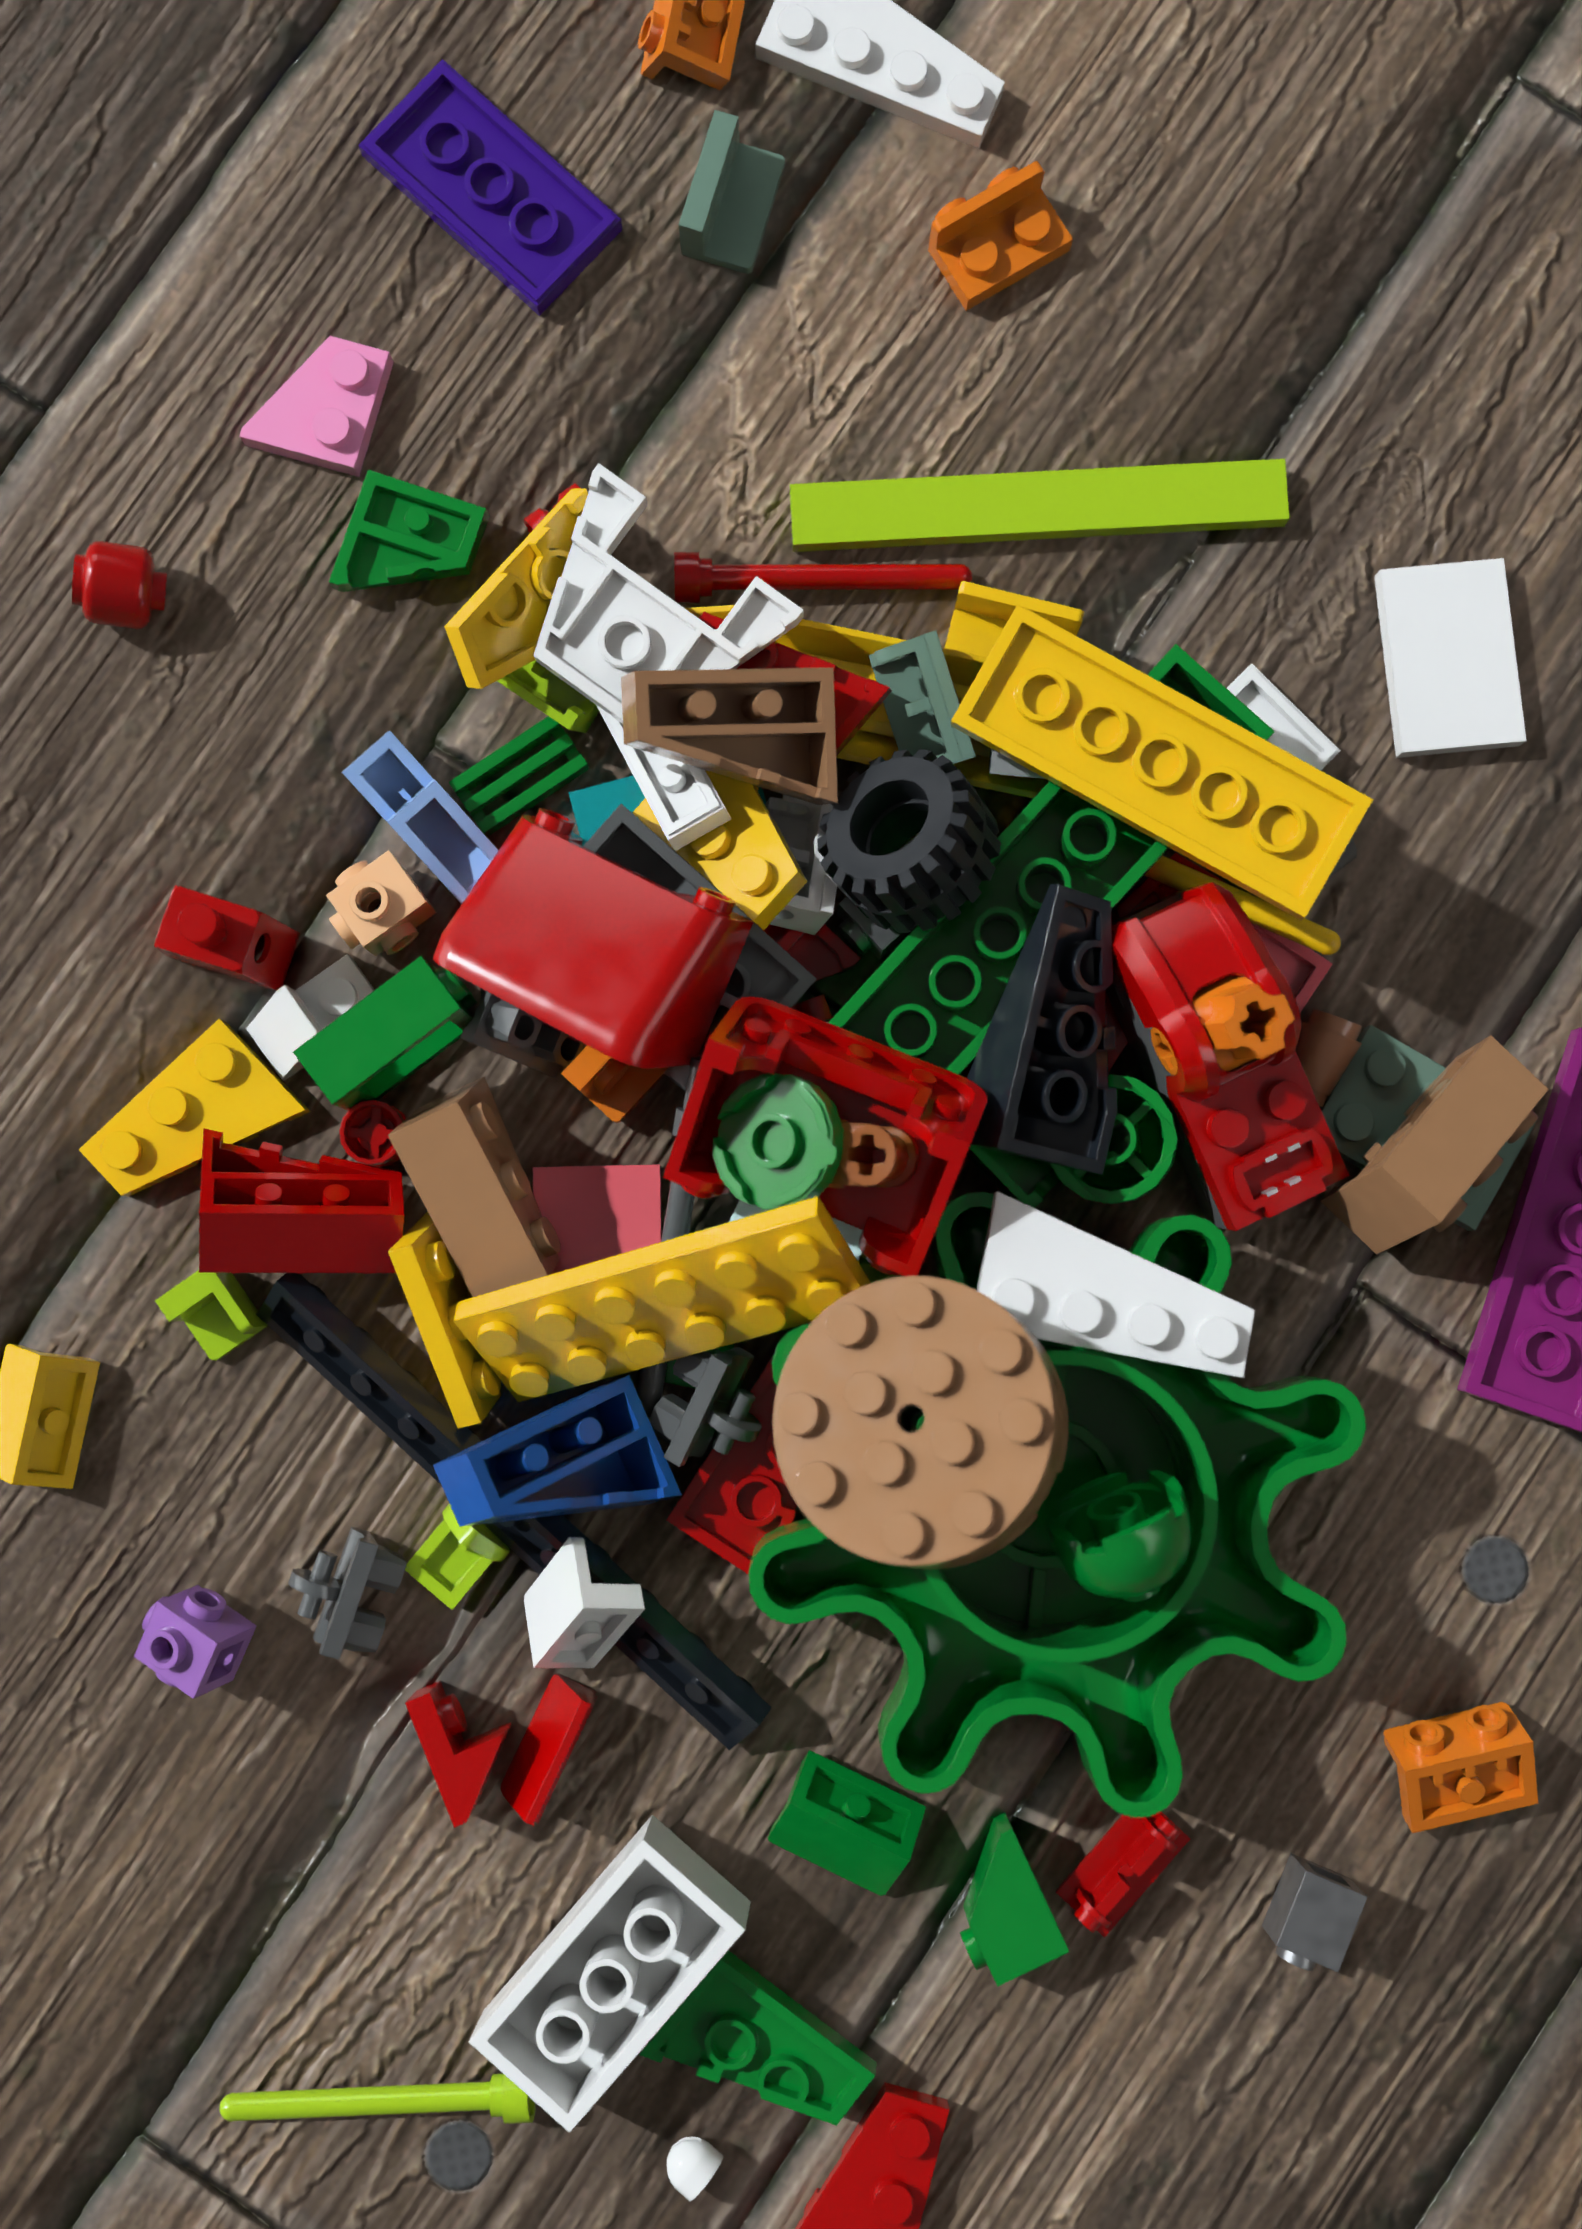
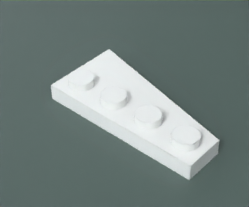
M775 0L755 44L756 58L978 149L1002 97L1005 83L891 0Z
M994 1192L977 1291L997 1302L1024 1324L1037 1339L1244 1377L1254 1309L1000 1192Z

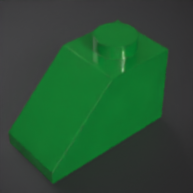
M1006 1813L994 1817L963 1905L969 1928L961 1931L960 1935L975 1969L979 1970L988 1966L998 1987L1069 1953V1949Z

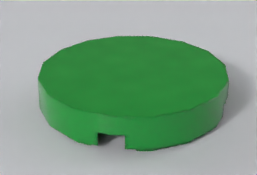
M761 1074L740 1084L724 1101L717 1119L721 1120L718 1128V1137L713 1136L712 1154L720 1179L737 1199L761 1209H776L817 1197L832 1183L843 1157V1127L835 1104L818 1085L791 1074Z

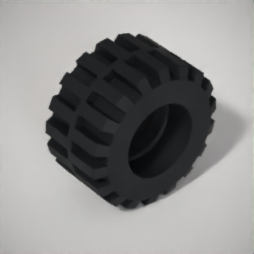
M908 749L894 751L892 758L886 761L880 756L869 762V769L861 774L856 771L847 779L849 785L843 792L837 791L838 803L831 804L833 806L832 811L823 814L819 827L825 834L817 839L818 852L824 857L821 864L832 881L877 926L886 930L893 926L898 933H911L917 924L923 931L936 928L937 920L944 916L951 921L961 914L959 907L967 900L974 903L982 894L978 888L982 881H990L996 869L990 860L1000 856L1001 843L995 836L1000 830L997 820L991 814L989 807L962 772L945 756L941 755L937 758L932 751L919 749L914 756H912ZM919 833L908 845L900 849L909 838Z

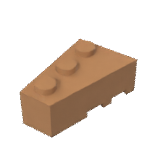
M485 1076L417 1108L388 1134L391 1143L473 1297L551 1275L560 1260L557 1254L561 1250L560 1242L550 1221L541 1215L527 1175L520 1164Z

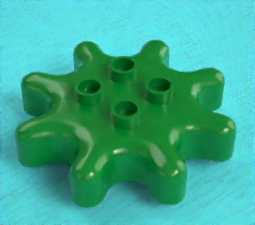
M987 1192L966 1193L946 1203L931 1241V1249L940 1278L961 1283L977 1290L993 1194ZM1194 1215L1161 1218L1147 1225L1137 1236L1129 1250L1134 1255L1219 1294L1227 1281L1232 1264L1230 1245L1223 1232L1209 1220ZM812 1322L788 1330L777 1343L772 1359L773 1380L776 1386L791 1350ZM1038 1339L1055 1366L1063 1387L1068 1414V1443L1061 1473L1057 1472L1048 1495L1035 1513L1038 1516L1015 1540L999 1551L969 1564L941 1569L910 1568L878 1562L857 1555L828 1538L807 1518L780 1526L765 1534L754 1548L749 1565V1589L757 1607L770 1619L785 1624L806 1623L837 1613L860 1612L877 1618L894 1634L903 1649L904 1663L899 1680L882 1710L878 1723V1735L883 1762L890 1776L903 1788L920 1794L936 1793L955 1784L964 1773L981 1740L994 1724L1012 1715L1035 1714L1059 1720L1074 1732L1083 1766L1104 1802L1117 1813L1133 1818L1153 1816L1170 1805L1178 1795L1183 1779L1181 1757L1171 1727L1169 1705L1175 1687L1188 1671L1212 1656L1235 1654L1251 1659L1282 1677L1301 1682L1317 1680L1332 1672L1342 1659L1347 1637L1345 1623L1340 1613L1324 1597L1291 1579L1278 1568L1269 1551L1267 1529L1273 1501L1287 1484L1302 1476L1335 1467L1349 1460L1361 1446L1366 1431L1365 1413L1356 1395L1344 1385L1326 1379L1295 1376L1260 1386L1241 1387L1226 1374ZM924 1415L921 1416V1418L918 1420L917 1431L920 1430V1428L924 1424ZM1146 1470L1161 1471L1174 1476L1183 1489L1190 1511L1193 1533L1186 1563L1168 1583L1161 1586L1160 1591L1156 1595L1138 1602L1108 1598L1081 1588L1068 1576L1053 1546L1046 1525L1048 1514L1054 1520L1060 1516L1057 1502L1065 1494L1086 1482L1120 1472H1126L1129 1484L1150 1482Z

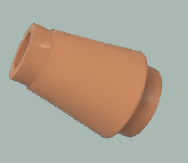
M1313 1009L1308 1023L1301 1021L1302 1027L1296 1053L1319 1106L1323 1107L1327 1096H1330L1362 1045L1361 1042L1357 1041L1362 1026L1338 1016Z

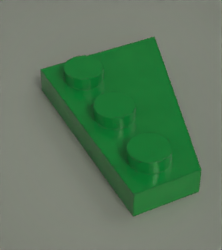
M729 1950L682 2002L639 2054L659 2063H662L663 2057L694 2067L697 2069L696 2076L718 2084L722 2077L758 2090L763 2100L836 2126L876 2076L877 2062Z

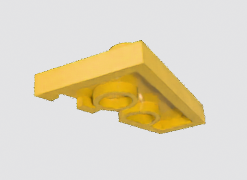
M571 488L444 626L468 688L483 689L535 660L533 654L558 577L562 576L572 545L571 537L578 516L581 517L588 496L586 488Z
M705 770L732 819L675 852L718 891L736 902V907L762 930H765L807 883V880L776 821L770 816L757 791L759 790L758 787ZM645 798L632 814L673 849Z
M218 1019L78 1150L121 1196L129 1197L198 1165L199 1161H202L204 1128L223 1132V1143L238 1146L258 1137V1134L287 1120L292 1121L311 1111L226 1021Z
M427 1211L388 1250V1253L457 1428L482 1423L501 1397V1380L453 1322L457 1302L472 1298L473 1296Z

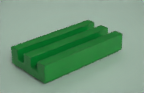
M547 716L448 783L480 830L488 837L590 768L560 723ZM550 737L554 738L555 741L472 796L470 790ZM565 754L569 762L488 816L485 815L482 810L483 807Z

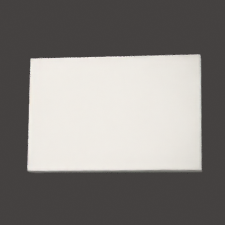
M1504 558L1380 569L1374 576L1396 758L1516 747L1526 742Z

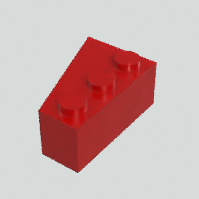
M203 1129L199 1204V1273H396L388 1250L403 1236L404 1201L402 1172L322 1155L319 1164L283 1156V1146L262 1142L260 1149L254 1150L223 1143V1132Z

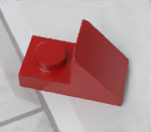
M441 1681L416 1690L405 1704L455 1828L467 1823L474 1811L510 1729L511 1722L464 1741L461 1733L467 1730V1723L461 1704L455 1694L452 1693L446 1696Z

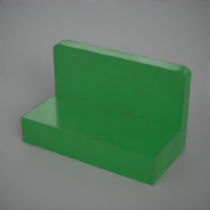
M809 1750L801 1762L787 1803L771 1827L768 1841L858 1886L883 1896L910 1862L926 1806Z

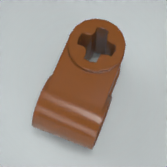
M840 1120L843 1127V1157L832 1183L827 1188H844V1185L891 1188L901 1186L913 1177L920 1160L919 1149L913 1137L905 1130L874 1124L848 1123L847 1120ZM885 1149V1163H873V1151Z

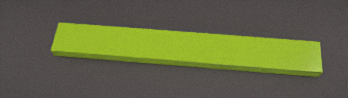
M1285 459L790 484L789 487L793 552L1285 527L1290 519Z

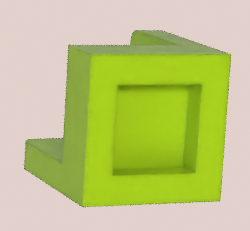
M198 1270L155 1300L169 1322H185L211 1360H220L268 1326L256 1315L258 1310L232 1273H199Z

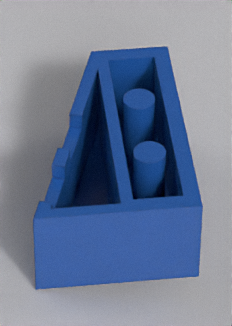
M629 1375L592 1388L433 1465L459 1527L642 1506L682 1495L669 1464L664 1458V1453Z

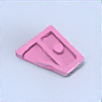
M329 336L242 427L239 437L245 446L359 477L394 363L390 352Z

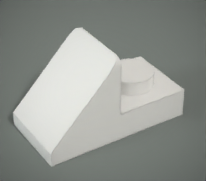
M346 954L298 989L293 990L286 985L280 987L246 1029L279 1077L285 1081L304 1068L293 1051L375 989L353 958Z

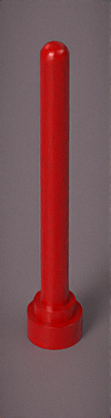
M674 552L675 602L700 603V597H712V590H746L756 576L775 590H959L962 581H972L971 570L963 564H712V558H699V552Z

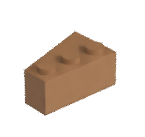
M834 668L633 671L621 677L624 745L812 804L838 803Z
M1490 1035L1458 1055L1403 1113L1407 1118L1383 1146L1378 1142L1375 1143L1362 1156L1368 1164L1360 1174L1340 1187H1333L1320 1202L1376 1255L1431 1227L1437 1232H1441L1449 1227L1466 1209L1467 1203L1461 1197L1470 1186L1477 1187L1481 1185L1500 1167L1503 1159L1497 1153L1506 1142L1509 1144L1515 1142L1534 1125L1538 1115L1532 1110L1549 1089Z

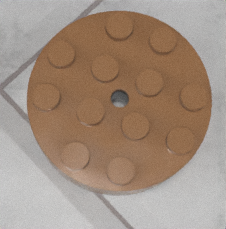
M904 1276L873 1282L850 1292L827 1307L807 1327L791 1350L777 1385L773 1410V1436L779 1467L792 1497L807 1518L828 1538L841 1547L874 1561L910 1568L941 1569L961 1566L983 1559L1008 1545L1032 1524L1038 1516L1035 1513L1048 1495L1057 1472L1061 1473L1068 1443V1414L1063 1387L1056 1368L1041 1343L1024 1324L997 1302L964 1284L929 1276ZM924 1415V1424L920 1428V1430L917 1431L918 1420L921 1418V1416Z

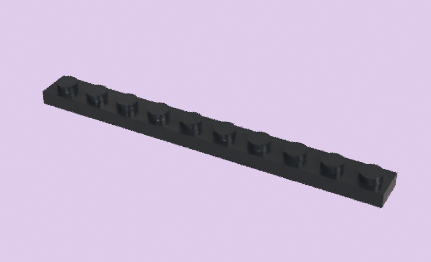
M286 1273L276 1281L256 1315L441 1484L433 1465L482 1442V1440L468 1426L457 1428L452 1413L422 1386L419 1379L411 1372L403 1369L375 1343L372 1336L366 1330L356 1326L332 1304L318 1286L311 1284L301 1274ZM564 1515L484 1524L538 1575L542 1573L569 1537H583L591 1583L637 1584L612 1561L609 1554L602 1547L590 1541ZM641 1587L645 1609L614 1645L730 1751L760 1726L772 1707L755 1692L753 1686L746 1679L736 1675L713 1654L698 1635L688 1631L664 1609L650 1591Z

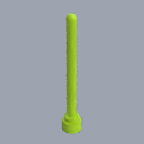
M492 2074L491 2080L487 2082L230 2093L222 2099L219 2110L221 2116L227 2121L490 2110L491 2117H503L505 2124L532 2123L534 2121L536 2102L505 2074Z

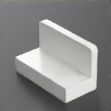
M569 1537L524 1595L533 1667L594 1668L645 1609L640 1584L591 1583L583 1537Z

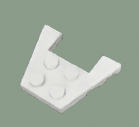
M598 463L592 472L588 484L589 493L581 517L578 516L571 537L572 545L562 576L558 577L533 656L536 662L623 724L621 677L633 671L736 669L797 626L804 617V610L756 576L717 629L711 628L611 556L648 504L643 494Z

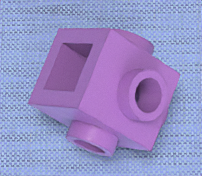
M196 1585L169 1597H162L152 1605L144 1617L142 1623L144 1633L134 1657L152 1669L163 1683L177 1687L192 1699H195L234 1679L257 1625L226 1605L225 1599L217 1592Z

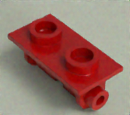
M1161 1811L1153 1816L1137 1818L1122 1814L1055 1892L1076 1911L1074 1915L1092 1933L1097 1930L1105 1938L1190 1841V1837Z

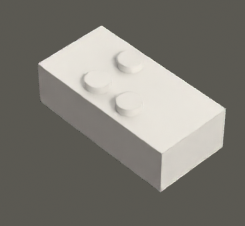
M652 1815L488 2004L472 2033L469 2043L570 2133L745 1931L751 1901Z

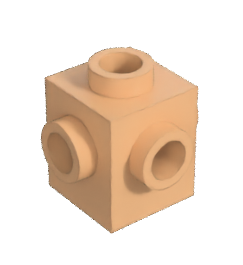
M389 850L370 864L364 860L347 868L335 880L338 887L326 895L337 910V913L331 916L329 920L342 939L351 949L362 944L375 957L383 951L387 955H391L405 948L418 936L419 932L416 927L437 913L400 861Z

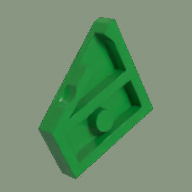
M368 469L329 583L335 590L348 592L469 575L490 518L489 513L484 507Z

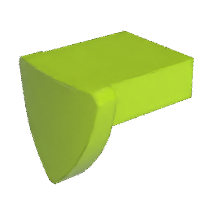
M448 1504L442 1511L444 1520L409 1560L405 1571L453 1610L493 1561L502 1562L510 1553V1548L484 1524L459 1527L452 1508Z

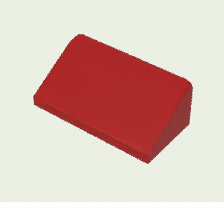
M562 1674L552 1676L501 1783L500 1790L504 1798L522 1820L532 1826L535 1823H539L598 1698L595 1695L597 1691Z

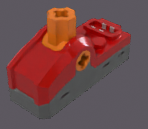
M1213 882L1179 890L1111 922L1113 983L1106 989V993L1147 1086L1161 1095L1174 1115L1178 1135L1176 1153L1205 1219L1212 1222L1218 1228L1238 1231L1264 1217L1271 1218L1326 1191L1327 1186L1350 1176L1296 1053L1302 1024L1295 996L1231 891Z

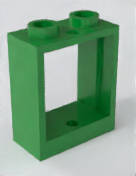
M420 956L294 1050L293 1053L330 1103L348 1111L360 1102L378 1101L459 1040L465 1026L474 1017L469 1009L478 1002L456 974L441 966L435 969Z

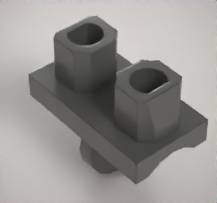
M482 988L479 1006L475 1010L473 1019L465 1026L460 1037L553 1078H556L560 1067L567 1068L584 1047V1043Z
M740 1347L723 1352L715 1348L676 1360L673 1366V1374L696 1389L689 1403L673 1393L662 1396L650 1415L649 1421L654 1432L669 1444L664 1455L665 1459L678 1467H682L685 1465L688 1457L704 1458L708 1456L711 1447L721 1454H729L735 1440L754 1442L757 1439L762 1426L759 1420L749 1413L756 1397L750 1391L740 1388L755 1356Z
M351 1526L334 1578L331 1577L337 1555L319 1550L312 1571L293 1569L288 1581L292 1588L304 1593L297 1612L298 1615L308 1619H316L322 1599L326 1600L313 1639L321 1644L320 1655L340 1660L343 1649L361 1652L377 1651L385 1629L386 1618L383 1613L358 1607L364 1587L367 1586L395 1594L406 1568V1561L402 1555L382 1545H378L370 1531Z

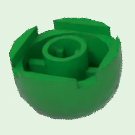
M1110 1074L1108 1075L1109 1087L1117 1088V1115L1103 1175L1051 1163L1050 1165L1063 1185L1082 1198L1107 1204H1117L1138 1200L1160 1185L1174 1164L1178 1135L1174 1115L1158 1092L1137 1078Z
M1146 1470L1150 1482L1129 1484L1126 1472H1120L1086 1482L1065 1494L1057 1502L1060 1516L1054 1520L1048 1514L1046 1525L1053 1546L1068 1576L1081 1588L1108 1598L1138 1602L1156 1595L1160 1591L1161 1586L1168 1583L1186 1563L1193 1533L1186 1498L1181 1485L1174 1476L1161 1471Z

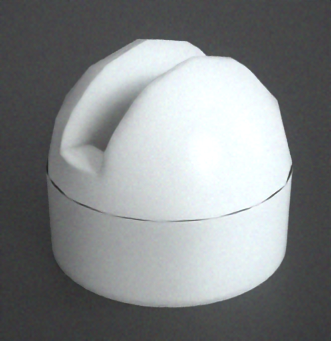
M685 2137L680 2139L671 2147L667 2156V2174L670 2182L689 2201L694 2200L717 2171L723 2160V2155L709 2142L701 2138Z

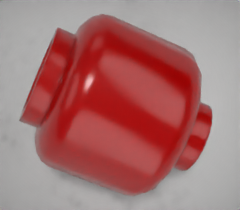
M95 541L87 548L86 555L75 554L72 577V605L82 606V612L89 622L114 627L143 629L150 622L152 609L165 610L167 573L155 571L154 558L148 549L139 546Z

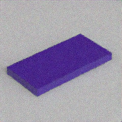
M443 59L358 145L362 156L539 316L623 230L621 219Z

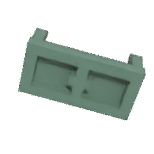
M936 630L877 650L874 654L868 655L876 681L893 690L883 703L899 751L908 749L912 756H914L919 749L930 750L937 758L943 755L951 760L953 764L976 757L970 737L951 726V720L960 705Z

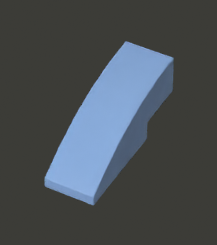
M389 730L345 768L342 774L462 904L498 852V849Z

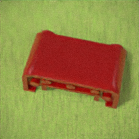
M539 808L536 816L522 815L443 930L434 952L433 960L446 970L617 1061L646 1069L690 1065L691 1057H698L754 922L733 912L736 902L717 891L699 887L695 896L675 893L581 846L583 839L572 832L575 821L564 815L544 808Z
M752 996L738 999L707 1040L663 1178L681 1185L686 1192L699 1198L710 1199L717 1195L731 1192L720 1179L712 1154L713 1136L718 1137V1128L721 1120L717 1119L722 1104L740 1084L761 1074H791L799 1076L818 1085L835 1104L840 1120H847L848 1123L874 1124L903 1129L915 1140L919 1149L920 1160L917 1171L905 1184L891 1188L844 1185V1188H826L818 1197L832 1218L862 1230L859 1238V1248L873 1268L889 1275L917 1276L987 1104L986 1093L976 1083L961 1075L775 1001ZM885 1149L874 1150L872 1155L873 1163H885Z

